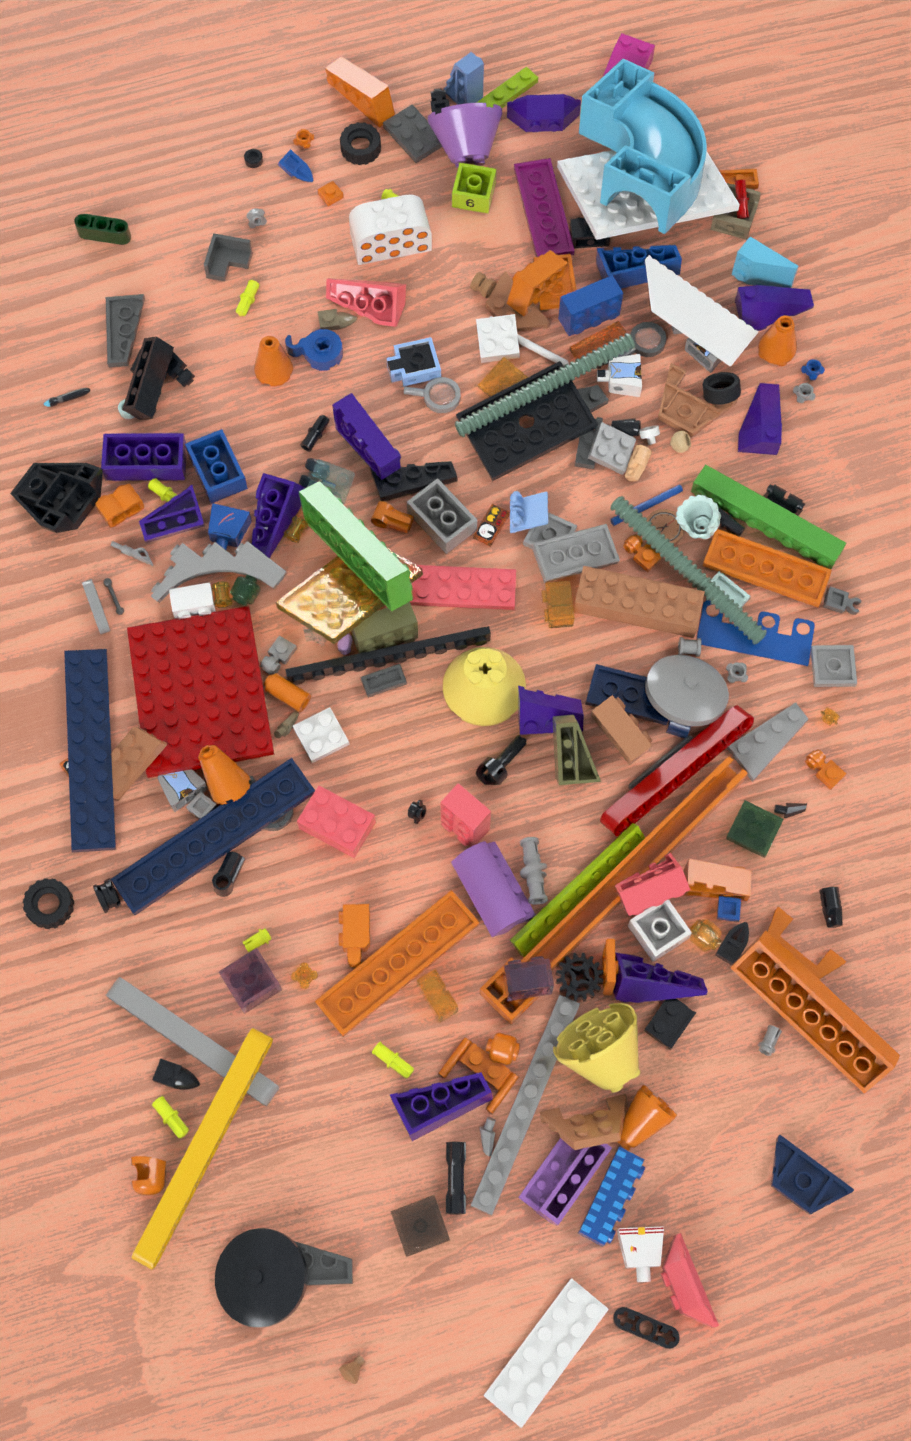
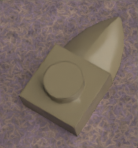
M337 309L318 311L320 329L338 330L350 326L357 320L356 316L345 312H337Z

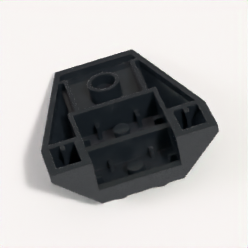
M33 463L10 494L42 528L55 533L76 530L101 497L103 470L88 463Z

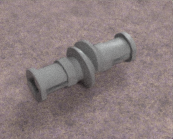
M527 837L520 840V846L523 847V861L525 867L520 871V876L527 879V887H529L530 894L528 898L529 904L539 905L548 901V897L544 892V878L547 874L542 871L547 868V864L540 863L541 859L537 846L539 839L537 837Z

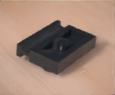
M677 998L667 999L644 1031L671 1050L696 1012L689 1009L688 1006Z

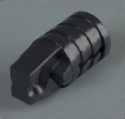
M826 887L820 889L822 912L827 927L836 928L842 926V906L839 888Z

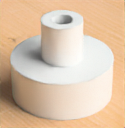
M654 425L640 429L641 439L647 438L648 445L655 444V436L660 434L659 426Z

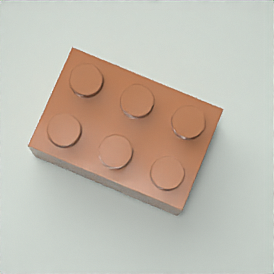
M612 695L592 710L591 717L628 764L631 765L651 749L652 739L646 731L641 732L639 730V722L632 714L628 716L624 709L626 706L619 697L615 699Z

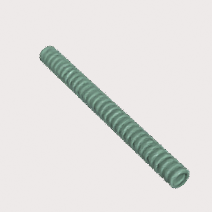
M625 333L624 337L621 335L619 339L608 342V345L604 344L603 348L598 347L597 351L592 350L591 354L587 353L586 356H581V359L577 358L575 362L571 361L570 365L565 364L564 368L560 367L558 371L554 370L553 373H548V376L544 375L543 379L538 378L537 382L533 381L531 385L527 384L525 388L521 387L520 391L517 389L515 393L511 392L510 396L506 395L504 399L500 398L498 402L494 401L493 405L488 404L487 408L484 406L482 410H477V413L473 412L471 416L467 415L466 419L461 418L460 422H455L457 432L463 438L465 434L469 435L471 431L475 432L476 428L481 429L482 425L486 426L488 422L492 423L493 420H498L499 416L502 418L504 417L503 414L508 415L509 411L513 412L515 408L519 409L521 405L525 406L526 402L529 404L531 400L535 401L536 397L540 398L542 394L546 395L548 391L552 392L553 388L558 389L559 385L562 387L564 383H569V380L573 381L575 377L579 378L580 374L585 375L586 371L590 372L591 369L602 366V363L606 364L608 360L612 361L613 357L617 358L619 354L623 355L624 352H629V349H635L633 338L630 334Z
M624 496L618 497L612 503L610 509L612 511L615 510V514L620 515L619 518L624 519V523H628L630 528L633 527V531L638 532L637 535L642 536V540H646L648 545L651 544V548L656 549L655 552L660 553V557H665V561H669V565L674 566L675 571L678 570L680 575L683 574V578H687V582L692 583L693 588L696 587L697 590L705 591L704 596H706V600H710L711 605H715L716 609H720V613H724V617L729 618L730 623L734 622V626H738V630L743 631V635H747L749 640L752 639L754 645L758 644L766 636L767 631L762 630V626H758V622L753 621V617H748V613H744V609L739 608L738 603L735 604L733 599L730 600V596L728 594L725 595V591H721L720 586L716 587V583L714 581L711 582V578H707L706 573H702L700 568L697 569V565H693V561L688 560V556H683L684 553L682 551L679 552V548L674 547V543H670L668 538L665 539V535H661V531L656 530V526H652L650 521L647 522V518L642 517V513H638L637 509H633L634 506L632 504L629 505V501L624 500Z

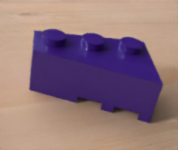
M193 485L139 521L146 543L205 526Z
M518 685V723L520 735L553 733V716L574 715L581 732H583L584 714L580 699L558 694L552 696L544 694L540 690L534 692Z

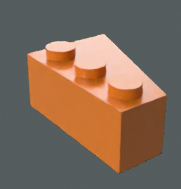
M551 250L544 255L541 254L536 261L530 262L523 270L515 273L507 304L522 316H525L528 313V307L532 303L536 305L540 301L538 297L544 291L548 293L563 278L568 263Z

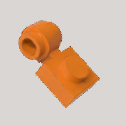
M630 535L624 541L623 548L629 554L636 553L633 560L646 572H649L662 557L648 544L642 548L641 544L643 541L638 535Z
M819 749L813 750L806 757L805 763L812 770L819 769L820 771L815 776L832 790L845 777L846 773L832 760L825 764L826 755Z

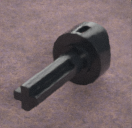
M517 735L496 759L492 757L485 758L476 770L478 779L484 785H501L508 776L505 767L526 745V739Z

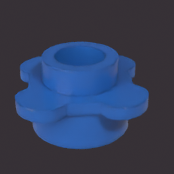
M810 359L806 366L801 368V372L806 373L810 380H816L817 376L825 371L822 364L815 359Z

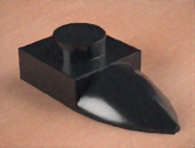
M747 922L740 923L729 931L715 956L730 965L736 962L748 942L749 927Z
M160 1059L152 1079L154 1082L180 1090H189L200 1086L198 1079L188 1069L164 1059Z

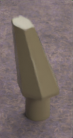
M295 710L277 727L278 729L274 732L276 738L285 737L290 733L299 716V712Z

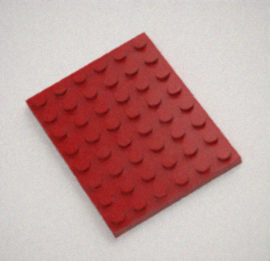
M249 606L211 612V614L202 616L194 615L191 618H177L127 627L140 728L167 743V746L147 767V778L185 770L201 769L198 756L201 749L207 745L217 746L234 762L275 755Z

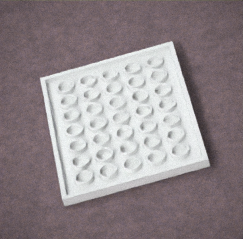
M614 150L568 158L557 163L558 170L596 240L658 227V220L652 207L646 200L633 192L621 191L607 206L600 203L604 165L617 153ZM707 151L698 196L689 210L676 223L739 210L740 204Z

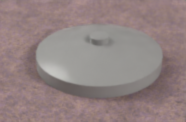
M671 655L658 660L651 667L645 682L646 694L652 706L665 718L685 726H704L716 721L724 712L729 700L728 687L721 674L705 661L688 655Z

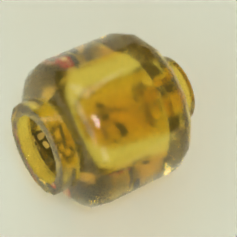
M698 919L690 927L692 934L689 940L704 952L710 949L715 950L721 944V929L710 920Z

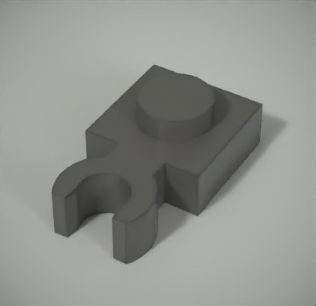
M830 586L827 588L823 607L841 614L846 609L848 613L856 615L859 613V610L855 609L853 604L859 605L862 600L859 598L849 599V592Z

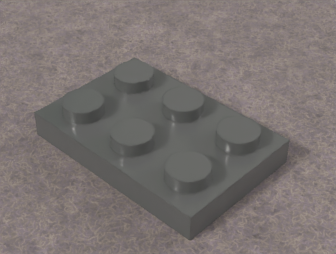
M413 104L383 122V128L415 163L442 148L428 121Z

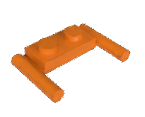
M464 1037L438 1074L445 1079L458 1061L475 1074L481 1072L486 1082L498 1090L486 1107V1110L493 1114L519 1077L503 1064L491 1061L487 1052Z

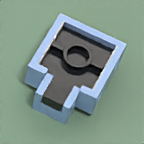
M431 337L394 345V356L387 358V368L391 382L402 380L403 387L441 377V368Z

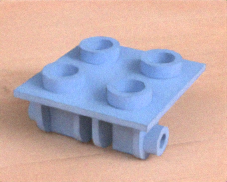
M514 491L511 494L510 533L548 524L547 491L527 497H522L518 491Z

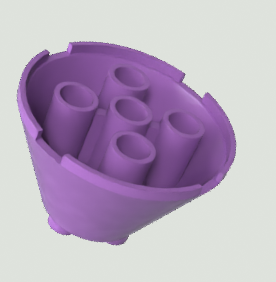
M466 103L442 108V113L435 115V112H432L428 116L430 127L450 161L456 165V168L459 167V163H474L477 166L485 164L502 116V108L493 104L492 108L486 107V103Z

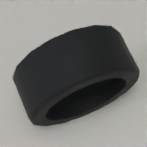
M719 372L712 374L704 379L702 384L704 398L711 404L731 403L738 399L741 394L740 379L734 373Z

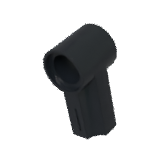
M233 851L227 852L218 873L213 876L212 884L217 895L225 897L232 893L233 885L246 860L240 854ZM221 881L228 882L226 887L221 888L217 886Z

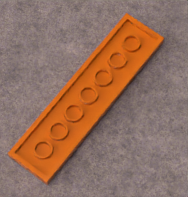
M451 890L318 998L315 1004L342 1037H344L479 926L480 922Z

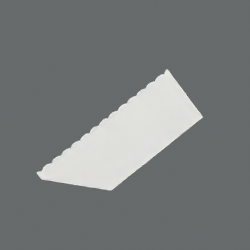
M649 255L645 259L651 311L731 367L759 331L754 330L750 325H746L743 320L738 319L729 310L722 308L719 303H715L712 298L707 297L703 292H699L696 287L691 286L689 282L675 275L673 271L668 270L666 266L652 259Z

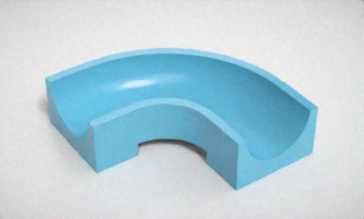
M622 59L582 95L579 134L617 152L604 165L600 203L607 206L621 191L633 192L646 200L652 207L658 220V231L666 234L689 210L698 196L707 151L705 133L694 112L680 98L653 82L654 72Z

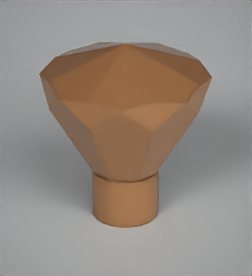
M358 1355L354 1361L342 1365L339 1370L344 1379L356 1384L359 1380L360 1369L365 1360Z

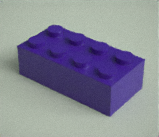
M184 433L103 434L101 469L103 470L105 481L152 480L154 478L158 480H185L187 449Z

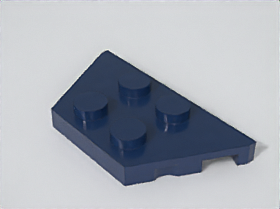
M778 1135L776 1138L771 1187L807 1214H813L854 1191L852 1187L786 1138Z

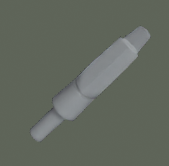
M112 541L111 546L121 550V553L132 556L151 566L154 565L144 548L140 547L134 550L127 545L122 546ZM140 553H145L146 557H142Z

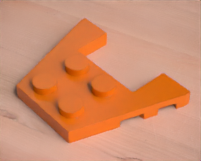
M780 907L776 908L767 932L819 980L842 967L847 962L832 949L826 953L818 965L811 962L780 936L793 921V918Z

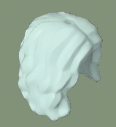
M690 496L688 500H685L677 508L676 520L680 527L692 538L708 539L720 525L721 514L718 511V505L707 496Z

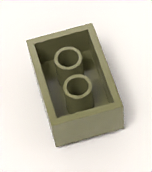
M410 602L393 611L387 607L350 620L352 638L358 654L397 646L402 643H411L418 638V622Z

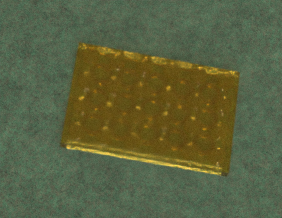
M396 554L402 564H406L410 569L411 575L409 578L411 584L423 575L421 567ZM338 556L276 602L277 609L333 644L337 643L385 605Z

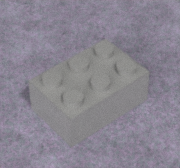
M438 478L407 501V513L414 516L415 522L446 554L477 531V519Z

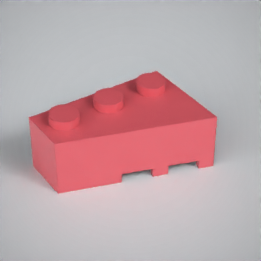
M671 853L665 855L666 860L660 864H650V870L640 875L637 872L615 885L628 916L639 915L649 907L660 906L666 900L673 897H681L690 890L682 867Z

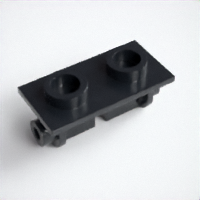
M776 484L768 486L767 492L763 497L797 516L801 514L805 506L802 499L791 493L786 499L784 498L786 490Z

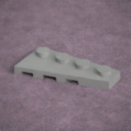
M794 703L732 743L727 749L741 768L748 773V777L753 782L808 721V717L797 703Z

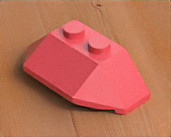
M677 1234L673 1237L662 1266L663 1273H661L663 1283L671 1289L673 1295L670 1296L675 1310L679 1309L680 1314L715 1328L719 1326L682 1234Z

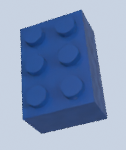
M613 275L560 297L558 319L568 336L580 334L585 329L597 327L602 322L613 320L620 315L623 292Z
M222 429L185 444L188 456L210 503L248 489L245 476Z

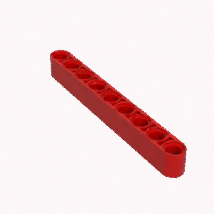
M738 705L731 707L609 807L600 818L601 824L615 836H620L632 823L638 822L747 732L754 723V717Z

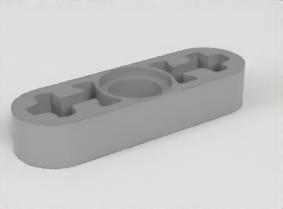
M92 579L82 582L100 634L111 631Z

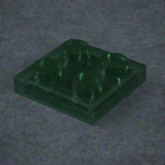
M744 800L726 839L765 858L784 819Z

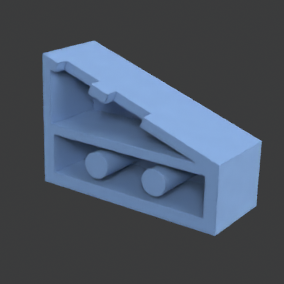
M470 52L454 64L450 73L451 77L447 80V86L443 89L446 95L457 105L476 103L483 98L484 63L480 57Z

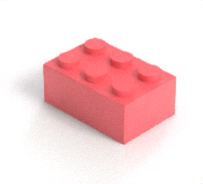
M458 783L440 802L441 825L448 832L453 831L458 836L457 839L464 846L469 845L472 847L489 832L491 811Z
M319 785L297 820L300 830L354 859L376 823L374 814Z

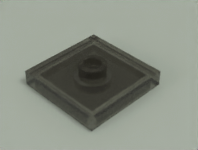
M434 1195L391 1211L406 1257L450 1241Z

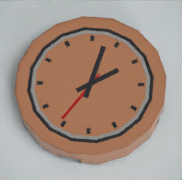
M659 509L647 517V522L650 521L652 526H656V530H660V534H664L665 539L668 538L670 543H674V546L682 539L684 530L676 520V512L668 509Z

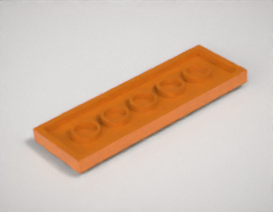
M719 529L715 531L702 565L817 608L821 603L832 572L831 569Z

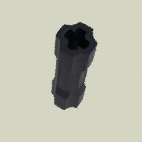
M446 1142V1162L448 1165L446 1214H466V1195L464 1192L466 1142Z

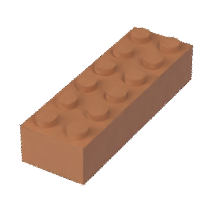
M583 566L573 612L694 638L705 591Z

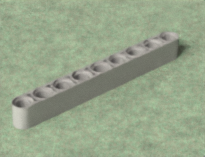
M118 977L106 994L109 999L225 1078L236 1057L235 1055L136 987ZM257 1072L247 1094L267 1107L280 1087L260 1072Z

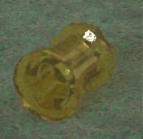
M293 516L292 524L288 530L284 531V536L294 543H299L301 534L304 529L309 527V524L304 519Z
M222 581L212 585V591L215 592L216 599L214 601L215 607L226 608L233 604L232 599L229 597L230 583Z

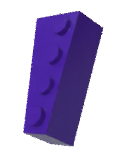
M352 393L332 404L336 430L381 480L401 468V455L399 451L393 448Z
M481 1072L455 1078L444 1083L431 1084L432 1086L420 1089L414 1088L407 1092L390 1094L391 1100L412 1141L493 1099L492 1092Z

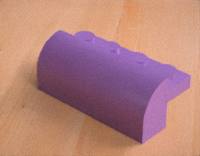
M480 842L459 854L451 862L491 937L507 933L517 924L530 921L536 916L496 842Z
M560 1138L518 1198L545 1220L558 1226L612 1147L608 1144L574 1150Z

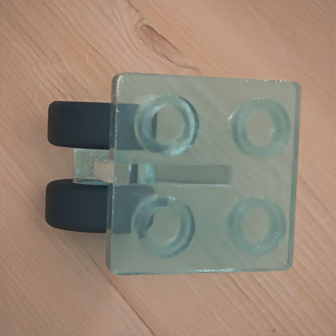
M308 458L305 467L310 471L308 476L301 475L299 484L307 488L320 481L325 487H329L332 494L336 498L339 497L344 505L355 472L320 459Z

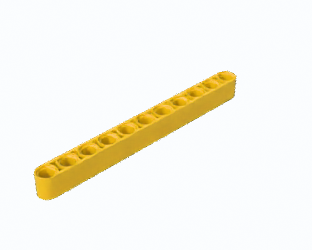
M254 1028L249 1031L132 1255L133 1260L151 1270L158 1264L273 1042L272 1037Z

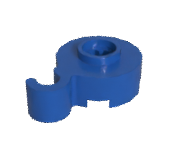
M328 329L313 331L307 337L301 338L296 345L292 344L291 335H288L285 339L286 350L290 356L299 357L304 355L311 367L319 371L330 370V367L340 364L343 358V347L340 337Z

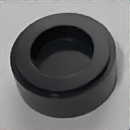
M257 149L246 151L244 154L245 164L250 168L261 166L263 163L262 153Z

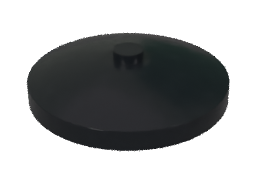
M266 1228L243 1232L231 1240L217 1262L215 1289L218 1300L225 1312L232 1319L249 1327L276 1325L291 1316L304 1297L308 1279L306 1261L298 1245L282 1232Z

